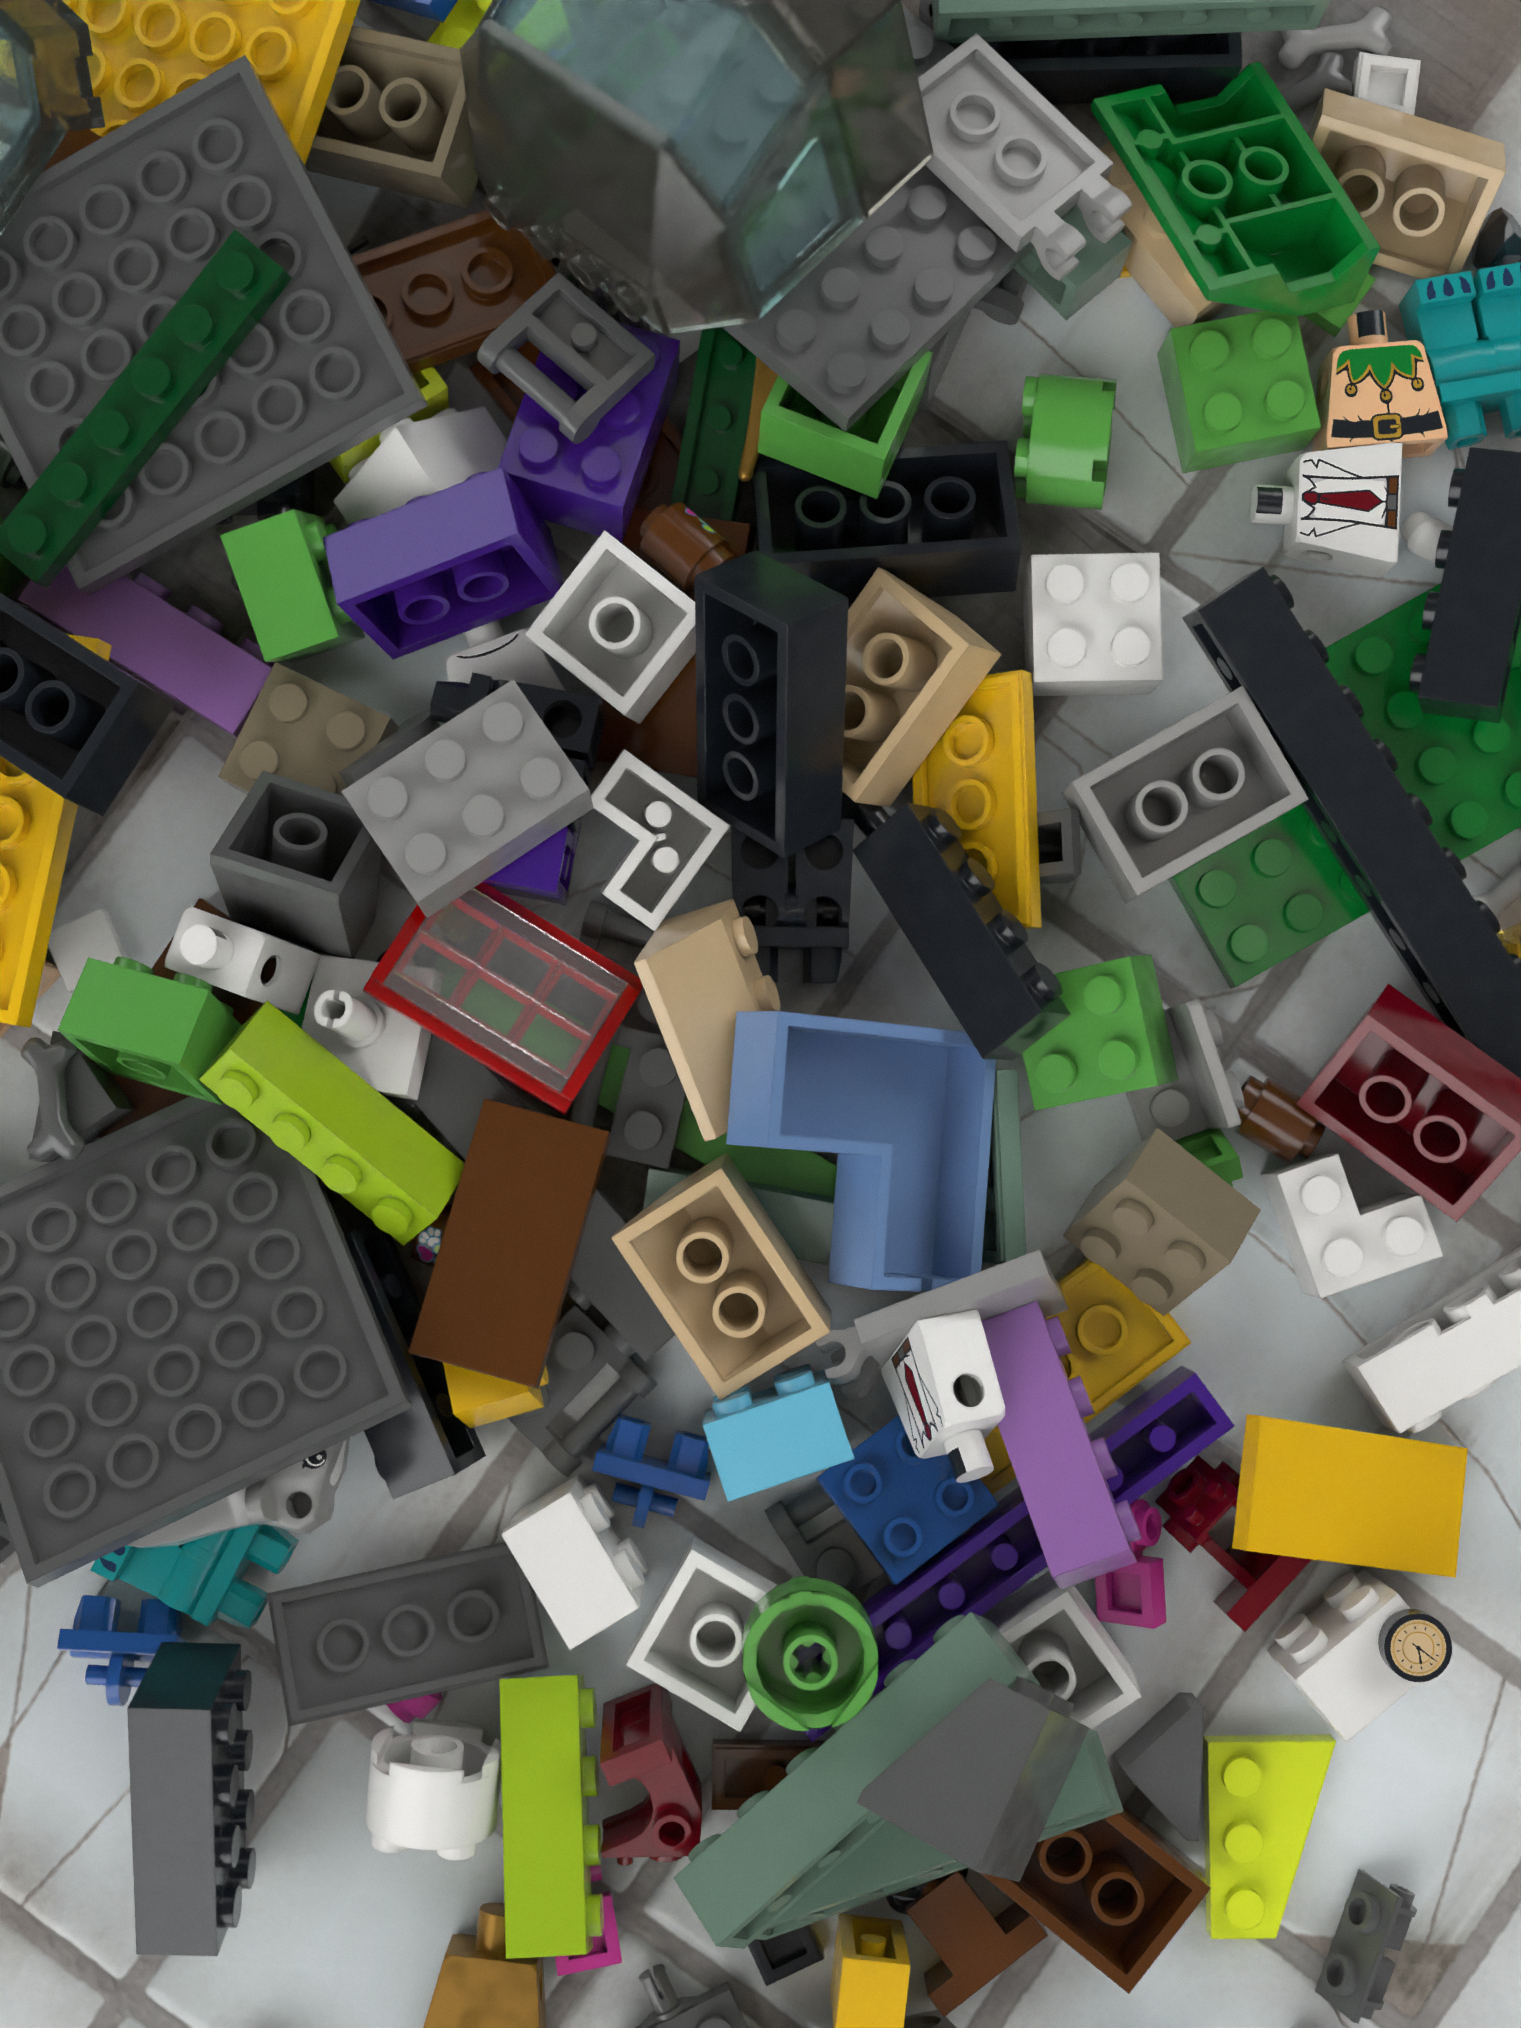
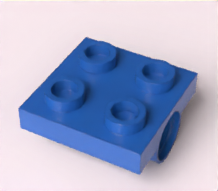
M899 1415L854 1448L852 1452L855 1459L830 1467L816 1477L819 1485L893 1585L902 1581L999 1505L980 1478L964 1483L956 1482L947 1454L926 1459L919 1458L913 1450Z

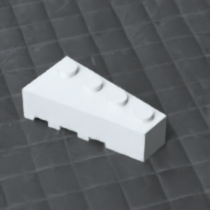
M1521 1246L1342 1360L1345 1368L1383 1426L1398 1433H1402L1405 1430L1409 1434L1422 1431L1434 1424L1442 1416L1441 1410L1461 1399H1468L1482 1393L1492 1386L1496 1379L1521 1366Z

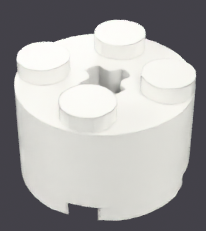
M444 1720L412 1722L411 1734L394 1738V1726L377 1733L371 1743L365 1821L368 1829L372 1832L371 1845L374 1849L386 1853H399L409 1848L436 1850L440 1857L448 1860H465L474 1857L477 1851V1843L490 1837L497 1827L501 1782V1742L495 1738L492 1746L483 1742V1729L465 1723Z

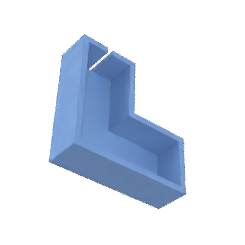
M737 1011L726 1144L838 1153L828 1282L870 1290L921 1292L930 1291L981 1272L996 1059H982L965 1031L783 1011Z

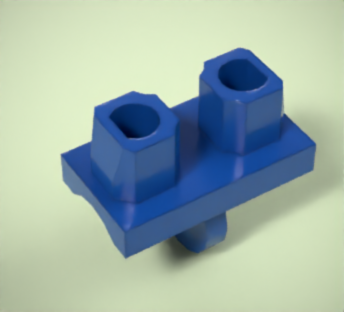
M620 1414L607 1439V1443H601L597 1450L592 1471L642 1484L640 1489L616 1482L613 1502L636 1508L631 1526L644 1529L648 1511L669 1517L674 1516L678 1499L655 1493V1488L705 1501L711 1473L706 1471L709 1450L707 1438L691 1432L676 1430L669 1461L644 1455L652 1423Z
M82 1595L74 1618L73 1629H60L57 1649L70 1651V1656L73 1658L108 1659V1666H87L85 1675L86 1685L106 1686L107 1703L112 1706H124L128 1701L131 1688L139 1687L148 1669L134 1667V1661L152 1662L162 1642H186L181 1638V1611L166 1605L160 1599H142L137 1633L117 1632L121 1601L107 1596Z

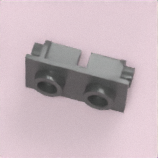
M1358 1869L1351 1892L1346 1900L1342 1917L1315 1989L1316 1993L1352 2022L1358 2024L1361 2017L1371 2019L1374 2009L1382 2010L1384 2005L1383 1998L1396 1964L1388 1957L1383 1956L1385 1948L1401 1950L1412 1917H1415L1417 1909L1412 1906L1415 1898L1413 1892L1393 1883H1390L1388 1888L1360 1869Z

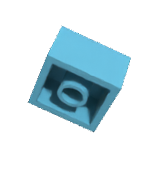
M810 1364L801 1365L773 1376L775 1380L774 1387L752 1394L750 1386L744 1385L721 1400L716 1395L713 1396L714 1403L711 1404L712 1408L705 1410L702 1426L728 1502L855 1459L830 1382L826 1377L825 1369L813 1373Z

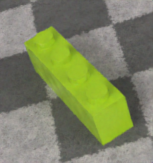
M268 1000L236 1031L199 1079L216 1093L226 1105L237 1110L268 1135L279 1148L289 1152L321 1178L327 1187L342 1195L373 1220L379 1229L390 1234L403 1246L438 1218L459 1184L465 1164Z
M584 1675L499 1679L506 1959L587 1955L593 1948V1937L603 1936L604 1933L602 1894H591V1866H600L602 1857L600 1853L602 1846L600 1825L589 1824L588 1797L599 1795L597 1755L587 1756L586 1729L596 1728L597 1724L595 1688H585Z

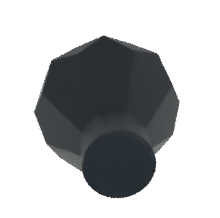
M1502 207L1487 215L1472 246L1471 260L1477 270L1521 262V227L1514 216Z

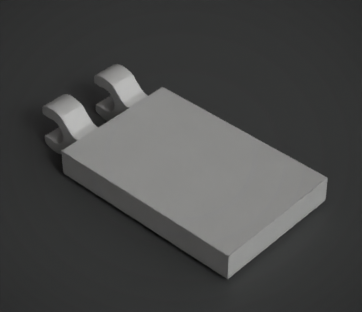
M977 33L883 105L880 122L1016 253L1031 242L1037 251L1042 266L1056 280L1060 281L1078 266L1079 261L1074 255L1086 245V240L1075 227L1067 224L1060 218L1075 205L1081 210L1089 231L1100 242L1107 243L1123 230L1125 224L1119 218L1127 213L1133 204L1123 191L1112 186L1107 181L1114 163Z
M1039 1249L853 1319L855 1326L845 1330H830V1333L815 1342L823 1353L840 1348L830 1356L832 1363L836 1367L825 1370L826 1377L832 1384L842 1385L840 1386L842 1394L848 1400H860L873 1391L878 1377L882 1374L881 1369L917 1320L978 1309L981 1321L1034 1301L1038 1302L1046 1318L1069 1309L1061 1287ZM859 1372H860L859 1377H858L854 1382H851L852 1380H854V1379L858 1376V1374H859Z

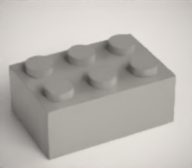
M513 679L341 791L426 918L594 808L588 786Z
M1243 685L1072 781L1062 792L1069 807L1079 809L1080 826L1125 904L1309 799Z

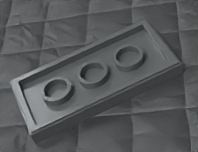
M506 1542L267 1593L288 1727L549 1668L535 1591Z

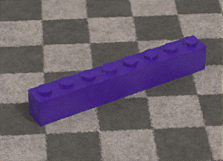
M1181 1365L1091 1432L1090 1437L1092 1441L1104 1437L1118 1475L1106 1479L1115 1504L1127 1500L1130 1505L1235 1425L1199 1376ZM1020 1486L1001 1499L996 1508L898 1584L893 1585L890 1582L862 1603L873 1626L879 1655L878 1679L870 1699L886 1688L884 1680L895 1667L910 1659L917 1660L935 1644L933 1641L935 1633L947 1621L958 1615L966 1616L970 1612L982 1616L1048 1566ZM814 1642L812 1646H805L798 1651V1662L804 1664L810 1657L821 1661L823 1659L821 1644ZM832 1727L809 1729V1731L804 1732L813 1742Z

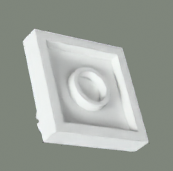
M321 955L313 975L302 1029L383 1096L417 1100L432 1033L363 992L364 986L379 962ZM406 966L403 971L404 974L440 995L444 978L443 974L431 968Z

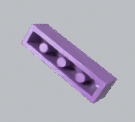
M65 565L47 589L30 580L19 597V601L71 635L98 638L112 645L109 659L230 735L238 738L275 663L265 662L259 645L247 638L243 640L239 647L219 635L225 627L222 623L194 605H191L186 614L170 605L166 601L172 593L141 572L137 573L133 581L123 576L90 595L78 589L67 565Z
M1034 1301L983 1320L982 1325L1005 1404V1417L998 1423V1427L1052 1578L1061 1589L1136 1563L1137 1560L1130 1543L1140 1540L1142 1537L1128 1501L1125 1500L1115 1504L1106 1479L1115 1477L1118 1473L1104 1437L1091 1440L1083 1417L1092 1415L1095 1412L1081 1376L1070 1380L1067 1376L1061 1357L1072 1353L1058 1316L1046 1320L1038 1302Z

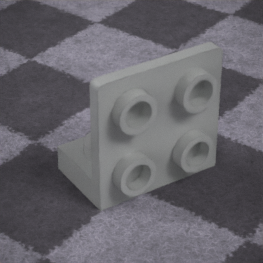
M1199 999L1164 1009L1179 1080L1126 1092L1142 1142L1157 1128L1172 1140H1177L1207 1129L1231 1128L1240 1125L1241 1120L1237 1110L1244 1108V1097L1235 1074L1232 1071L1224 1073L1216 1049L1223 1046V1036L1214 1012L1211 1009L1203 1011Z

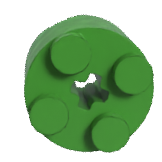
M1041 373L1039 377L1026 376L1022 400V415H1024L1023 438L1018 437L1014 466V477H1016L1015 498L1026 499V503L1102 510L1112 438V412L1115 410L1116 379Z
M798 1576L776 1586L758 1601L751 1611L744 1628L742 1666L752 1700L769 1719L785 1728L796 1731H809V1729L829 1726L833 1728L855 1717L870 1699L878 1679V1647L871 1620L862 1604L854 1595L833 1582L808 1576ZM814 1642L821 1644L823 1658L821 1661L810 1657L804 1664L798 1662L797 1647L802 1644L803 1646L810 1647Z

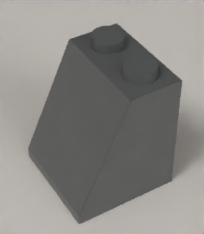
M262 771L210 853V865L230 919L235 923L338 957L355 958L375 921L382 851L345 796Z
M1017 1676L1011 1688L989 1678L862 1790L857 1803L976 1872L1020 1882L1089 1727L1070 1718L1075 1704Z

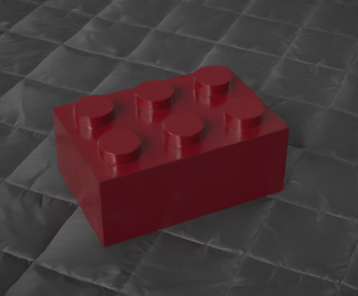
M1387 984L1320 1068L1296 1103L1304 1111L1456 1222L1521 1151V1078L1390 984Z

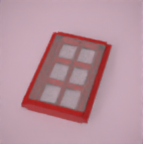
M481 882L428 918H426L417 904L363 988V992L565 1115L636 1000L643 985L640 978L490 885Z

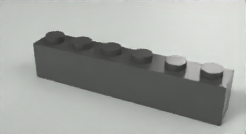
M431 1034L418 1099L411 1100L394 1097L415 1120L424 1114L440 1131L434 1138L463 1162L467 1158L484 1098L530 1110L496 1072L434 1034ZM597 1185L567 1292L584 1310H587L592 1304L596 1306L610 1322L603 1329L604 1333L624 1356L629 1358L637 1352L646 1362L676 1334L611 1239L612 1235L627 1224L629 1220Z

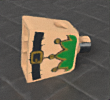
M1368 310L1349 316L1347 318L1349 345L1333 348L1319 368L1316 405L1321 428L1313 437L1312 452L1384 443H1403L1402 458L1430 456L1448 438L1424 345L1417 340L1388 342L1384 311Z

